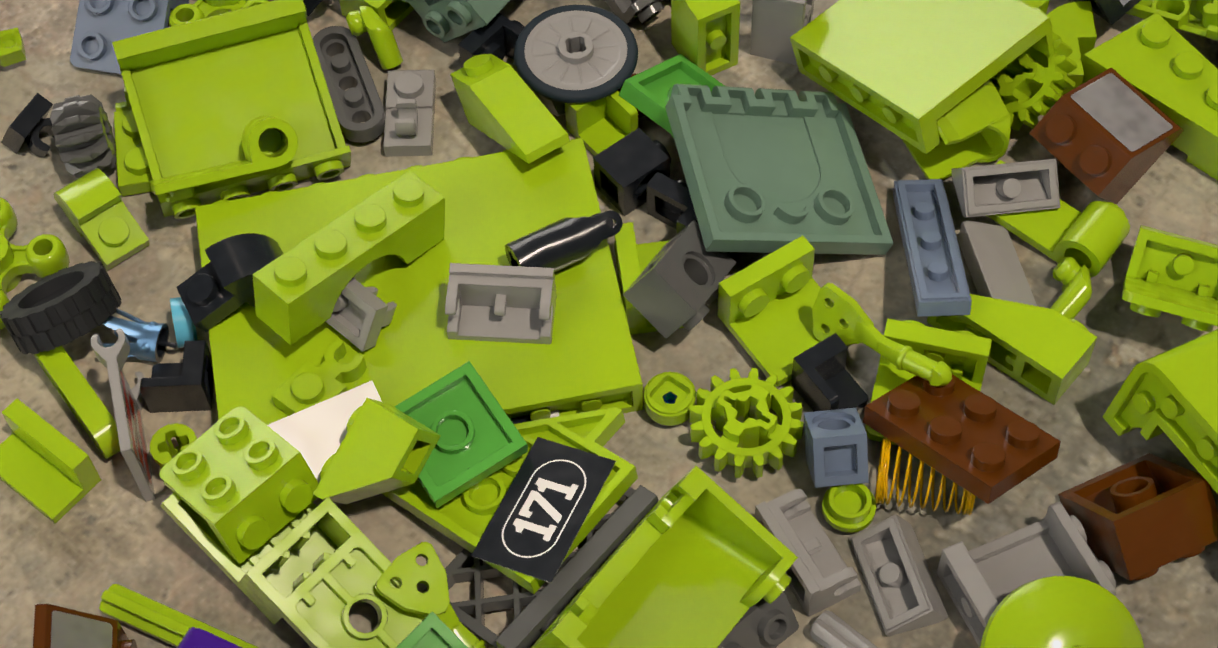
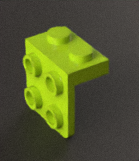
M1140 225L1123 282L1122 299L1130 302L1129 309L1136 313L1150 317H1160L1162 311L1183 317L1181 323L1188 327L1211 332L1214 326H1218V245Z
M887 318L884 332L886 338L904 346H911L913 351L937 362H945L950 367L954 376L981 392L992 339L979 337L969 331H949L925 326L914 320L899 321ZM880 355L871 402L916 375L906 370L896 369L894 364ZM868 425L865 426L869 439L882 442L883 438L886 439V437Z
M236 407L220 418L217 423L162 467L159 473L164 484L207 521L227 553L239 564L243 563L318 498L313 493L319 483L301 452L245 407Z

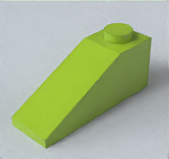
M480 54L471 57L463 64V68L450 74L468 123L528 164L571 142L565 129L512 66L493 54Z
M970 294L972 300L970 315L928 316L927 322L935 328L949 331L964 330L972 332L979 337L992 339L988 362L1053 405L1056 404L1087 367L1097 340V336L1090 333L1081 322L1067 318L1054 309Z

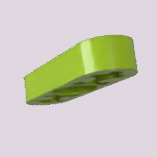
M62 345L47 352L43 351L39 354H34L53 386L103 457L108 459L120 451L116 421Z

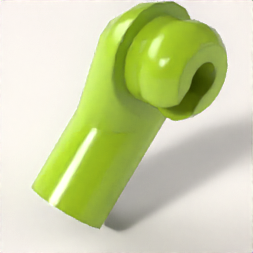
M359 6L360 10L348 12L346 20L351 34L360 36L368 32L382 69H391L403 62L392 29L372 7Z
M1065 257L1053 270L1054 279L1063 284V293L1050 309L1056 310L1067 318L1074 319L1091 298L1090 271L1085 264L1079 265L1073 257Z

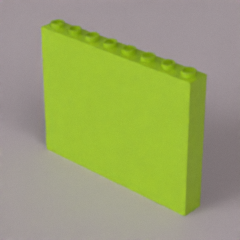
M583 138L571 139V142L529 164L506 149L499 153L476 157H460L454 161L426 166L415 165L403 170L381 174H365L353 179L330 183L320 182L308 187L280 192L269 191L257 196L235 200H219L212 204L195 206L201 266L204 267L210 262L205 249L223 239L239 234L257 233L269 236L278 242L284 254L408 171L413 172L445 197L444 240L408 265L396 255H386L372 261L353 277L364 287L373 286L377 288V297L386 304L392 301L397 304L391 323L381 327L375 347L361 351L326 321L290 345L256 316V308L248 303L243 304L209 330L218 420L236 407H245L266 425L289 416L275 406L272 394L307 359L319 367L325 361L324 353L326 348L337 339L344 342L347 352L339 360V363H349L358 353H361L365 358L367 366L364 374L359 379L343 383L347 390L372 380L382 402L392 406L398 405L470 361L510 419L530 415L532 421L550 418V411L559 410V416L611 407L620 408L623 410V414L643 410V383L608 239L603 240L585 259L554 273L557 298L551 344L448 339L447 335L449 315L445 314V303L450 263L510 266L505 252L506 244L565 217H590L601 213Z

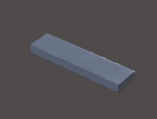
M943 180L894 181L893 197L918 317L970 315L972 300Z

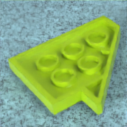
M611 407L514 424L526 441L528 452L439 508L435 507L418 480L414 484L381 494L473 553L537 437L615 460L616 463L565 556L564 562L638 479V475L633 464L603 447L625 423L623 410L618 407ZM484 561L533 594L546 582Z

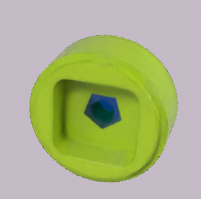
M677 372L657 374L648 381L644 389L646 413L653 421L661 425L674 426L687 421L690 418V406L696 405V390L689 378Z

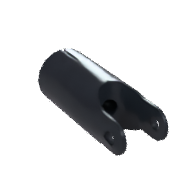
M611 210L597 213L590 217H565L506 244L505 252L510 266L554 268L555 273L585 259L603 240L620 232L623 224L622 218L617 212Z

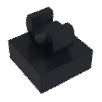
M37 93L10 124L1 143L17 154L27 142L33 154L44 158L51 147L39 138V134L45 132L55 138L51 130L53 128L51 120L46 118L53 104Z

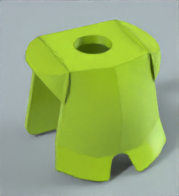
M988 80L936 121L941 143L929 153L925 154L902 139L927 179L944 180L952 176V168L969 167L978 162L988 163L1003 157L1008 149L1010 140V114L996 87Z

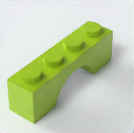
M408 171L255 272L253 274L256 316L290 345L294 344L331 318L340 294L350 280L366 265L386 255H396L408 265L444 240L445 197L413 172Z

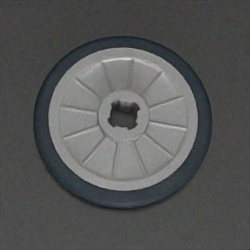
M565 5L543 12L524 27L518 36L514 49L516 69L528 87L545 98L562 103L578 104L593 102L613 94L623 86L626 79L632 76L638 60V45L629 26L613 13L590 5Z

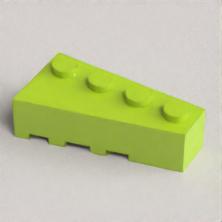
M1157 12L1083 55L1084 77L1082 84L1109 68L1115 69L1184 130L1171 146L1188 155L1187 162L1218 181V69Z

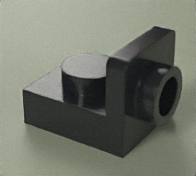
M498 13L487 25L473 30L458 44L461 68H463V64L468 59L480 54L491 53L501 60L507 55L514 60L516 41L525 26L516 20L511 21Z

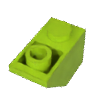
M366 398L363 405L357 408L351 415L347 423V434L337 452L329 457L320 472L321 481L313 494L322 500L329 497L333 502L349 504L414 484L441 435L390 404Z

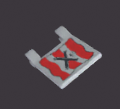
M119 328L116 329L118 340L110 347H103L98 334L92 335L90 342L97 359L108 370L120 451L146 502L154 500L156 497L141 415L145 400L140 391V382L145 377L142 372H135L138 382L135 387L130 389L122 371L130 352V344L123 329Z

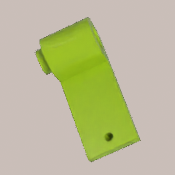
M259 116L252 119L245 126L242 134L245 160L149 181L151 191L155 195L169 192L170 196L165 198L166 203L195 197L194 186L283 166L289 163L296 154L298 148L297 134L294 128L284 120L272 116Z
M999 160V161L997 162V164H1003V163H1005V162H1003L1002 160ZM1060 199V208L986 215L1057 263L1065 257H1073L1079 265L1085 264L1090 271V277H1095L1101 272L1130 231V224L1125 212L1112 202H1090L1081 213Z

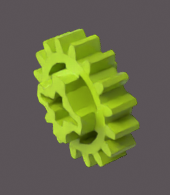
M1053 31L1052 37L1055 54L1051 57H1045V54L1030 47L989 79L996 87L1010 114L1011 128L1019 131L1023 123L1033 129L1038 124V116L1046 115L1051 107L1060 99L1063 90L1075 87L1076 82L1067 77V73L1077 68V63L1068 58L1073 50Z
M753 367L749 372L748 378H741L736 368L730 369L729 381L724 382L716 375L712 376L710 383L711 392L699 388L696 392V405L690 406L689 423L692 424L690 425L691 442L699 443L698 456L701 459H705L714 455V470L717 472L724 469L727 464L734 466L735 478H741L744 468H752L755 476L760 478L763 476V465L767 463L774 469L780 470L783 465V454L794 457L797 451V440L802 439L804 422L800 421L803 407L801 403L793 402L794 389L788 386L778 390V375L773 373L763 381L758 379V369ZM772 408L778 416L770 413L769 410ZM778 417L780 419L781 425L777 424ZM711 420L716 421V429L723 432L721 438L713 429Z

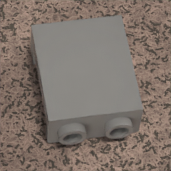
M1060 502L1050 505L1042 520L970 551L967 550L962 541L942 549L937 569L938 577L979 647L987 622L996 607L1013 590L1032 580L1049 576L1078 577L1094 582L1107 589L1114 596L1116 595V582L1110 568L1105 562L1097 561L1087 545V536L1081 522L1074 515L1069 516Z

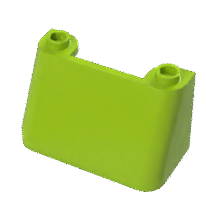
M695 466L652 507L539 637L532 648H717L750 607L754 606L762 598L768 604H771L780 596L792 580L786 572L798 557L698 466Z

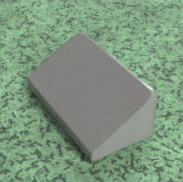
M1056 159L951 169L963 218L1060 208Z
M975 221L962 222L958 242L978 295L1037 306L1008 230L1003 226Z
M895 514L849 538L887 636L936 624L948 618L914 529L909 522Z

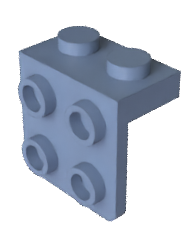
M79 0L70 55L72 65L82 69L122 75L112 42L167 28L171 11L181 4H189V0Z

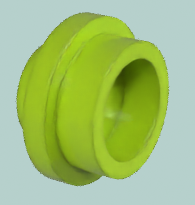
M863 483L831 486L823 497L822 512L826 521L833 528L847 533L858 532L868 527L873 521L876 513V500L872 492Z

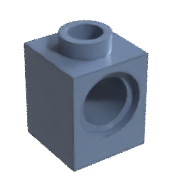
M846 408L804 412L806 463L815 488L869 483L867 432L857 409Z

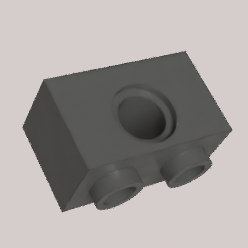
M693 220L661 248L625 291L623 296L665 338H668L681 326L690 331L708 314L710 309L705 303L710 305L718 298L719 282L724 280L736 262L727 252L706 251L699 224Z

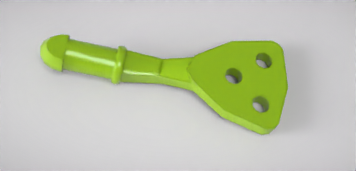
M826 283L820 288L812 309L813 334L818 340L823 341L836 333L846 345L863 343L894 364L896 369L906 370L929 381L932 386H945L951 382L952 371L945 362H937L913 351L911 346H904L886 338L874 327V323L857 301L833 283Z
M421 542L397 556L377 580L375 587L377 593L400 609L425 616L433 611L468 648H486L484 646L485 642L482 639L479 640L460 622L452 608L449 599L447 573L432 544ZM420 556L424 557L426 559V565H418L416 562V558ZM397 579L401 584L400 587L397 589L392 588L390 580ZM424 583L428 588L427 592H419L417 584Z

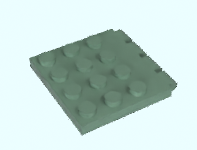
M673 85L671 97L665 108L706 251L772 253L803 235L814 247L815 254L886 255L894 243L846 103H837L834 93L800 91L797 96L795 90L759 88L754 94L752 88L714 86L711 93L707 85Z

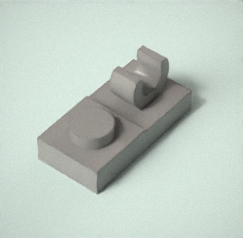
M434 69L388 71L383 146L385 157L433 155L436 76Z
M352 278L340 294L331 318L326 322L361 351H365L375 347L381 327L391 323L397 304L393 301L386 304L377 297V288L373 286L364 287L356 279Z

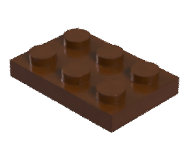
M953 374L951 382L945 386H932L929 381L916 375L867 404L864 411V424L987 504L1058 457L1061 443L1060 440L1040 429L1034 423L1022 418Z

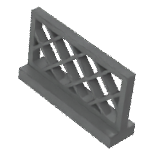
M642 485L636 490L630 487L620 498L624 503L614 513L606 514L587 535V542L579 551L572 552L561 564L560 568L562 569L558 570L552 583L549 582L542 590H538L535 594L531 592L522 593V586L513 581V594L484 598L483 579L506 575L489 564L483 565V560L472 557V553L464 548L445 568L448 590L455 583L475 580V600L450 602L460 622L479 640L482 639L488 648H532L545 630L658 502L657 495ZM426 587L422 593L427 592L428 588ZM514 608V620L499 636L485 627V612ZM476 613V620L468 614Z

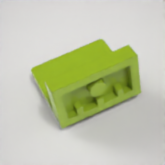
M803 235L722 280L718 286V317L767 378L773 373L778 375L777 387L792 379L793 358L821 342L813 334L812 309L821 288L812 278L815 249Z

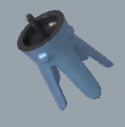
M118 308L116 313L132 321L110 316L102 323L104 326L113 329L117 337L116 329H123L128 341H131L129 343L130 352L128 357H136L139 360L159 363L162 361L167 347L177 348V343L168 342L169 327L166 323L145 322ZM102 343V344H103V347H110V346L114 345L115 343Z

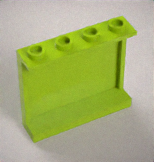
M274 0L112 42L153 180L245 160L242 134L245 126L252 119L259 116H272L288 122L294 128L298 137V148L295 156L289 163L283 166L194 186L196 196L166 203L165 198L170 196L169 192L159 194L158 199L164 217L174 215L176 219L189 218L196 215L195 206L212 204L219 200L251 197L250 194L266 189L278 192L294 188L299 180L314 176L318 180L331 179L342 174L344 168L351 166V150L349 145L346 146L307 24V12L303 0Z
M839 0L790 37L800 73L834 93V95L925 154L941 143L936 121L1026 50L1032 47L1048 57L1055 54L1050 17L1041 9L1032 8L1019 0Z

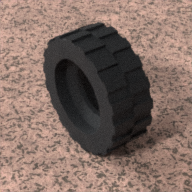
M82 262L48 275L40 281L31 284L19 294H16L11 298L10 302L3 306V311H0V318L20 352L23 354H39L40 352H47L61 345L68 344L74 339L89 333L95 327L100 326L117 311L116 309L120 307L122 299L101 262Z

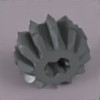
M90 94L82 97L80 95L65 98L63 102L55 103L50 115L53 126L51 130L55 137V146L59 150L61 161L64 162L66 170L71 175L79 178L95 168H99L102 171L113 169L117 161L116 142L113 137L112 126L109 123L107 112L104 111L102 102Z

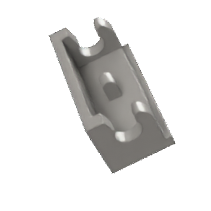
M753 0L750 55L797 65L790 37L813 20L814 0Z
M450 263L445 303V314L449 315L447 326L448 339L551 344L557 298L554 268Z
M795 489L767 503L764 501L756 505L755 519L798 557L786 572L792 579L788 586L807 616L810 617L859 592L861 583L857 579L858 575L853 567H847L812 513L804 491L802 489Z

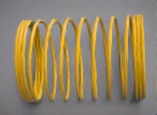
M883 438L876 484V504H883L884 498L886 505L890 503L897 473L896 501L898 507L903 502L907 480L908 504L910 508L913 507L920 481L921 509L926 507L931 487L933 511L938 508L943 489V508L945 513L950 509L955 490L956 513L959 514L962 510L963 515L970 516L972 514L976 496L963 489V497L958 510V484L953 482L949 504L946 509V476L943 474L937 502L934 507L935 469L932 467L925 501L922 504L924 462L921 460L911 503L913 455L910 453L899 502L902 449L900 446H898L889 498H887L891 441Z

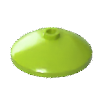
M1049 576L1021 585L1000 602L987 622L980 648H1144V643L1138 626L1130 612L1107 589L1078 577Z

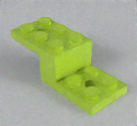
M174 492L160 506L274 625L283 617L311 648H396L426 617L425 615L402 610L377 593L375 588L376 582L391 562L329 497L318 506L312 502L241 564L227 553L207 521ZM397 579L390 580L392 588L397 589L400 587L401 584ZM366 602L376 609L378 624L372 632H358L352 627L349 621V611L353 604Z

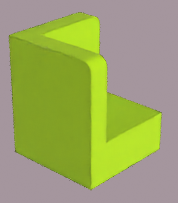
M618 90L605 98L593 102L565 103L567 130L576 139L583 138L585 148L594 156L638 129L637 109L619 96L620 92Z

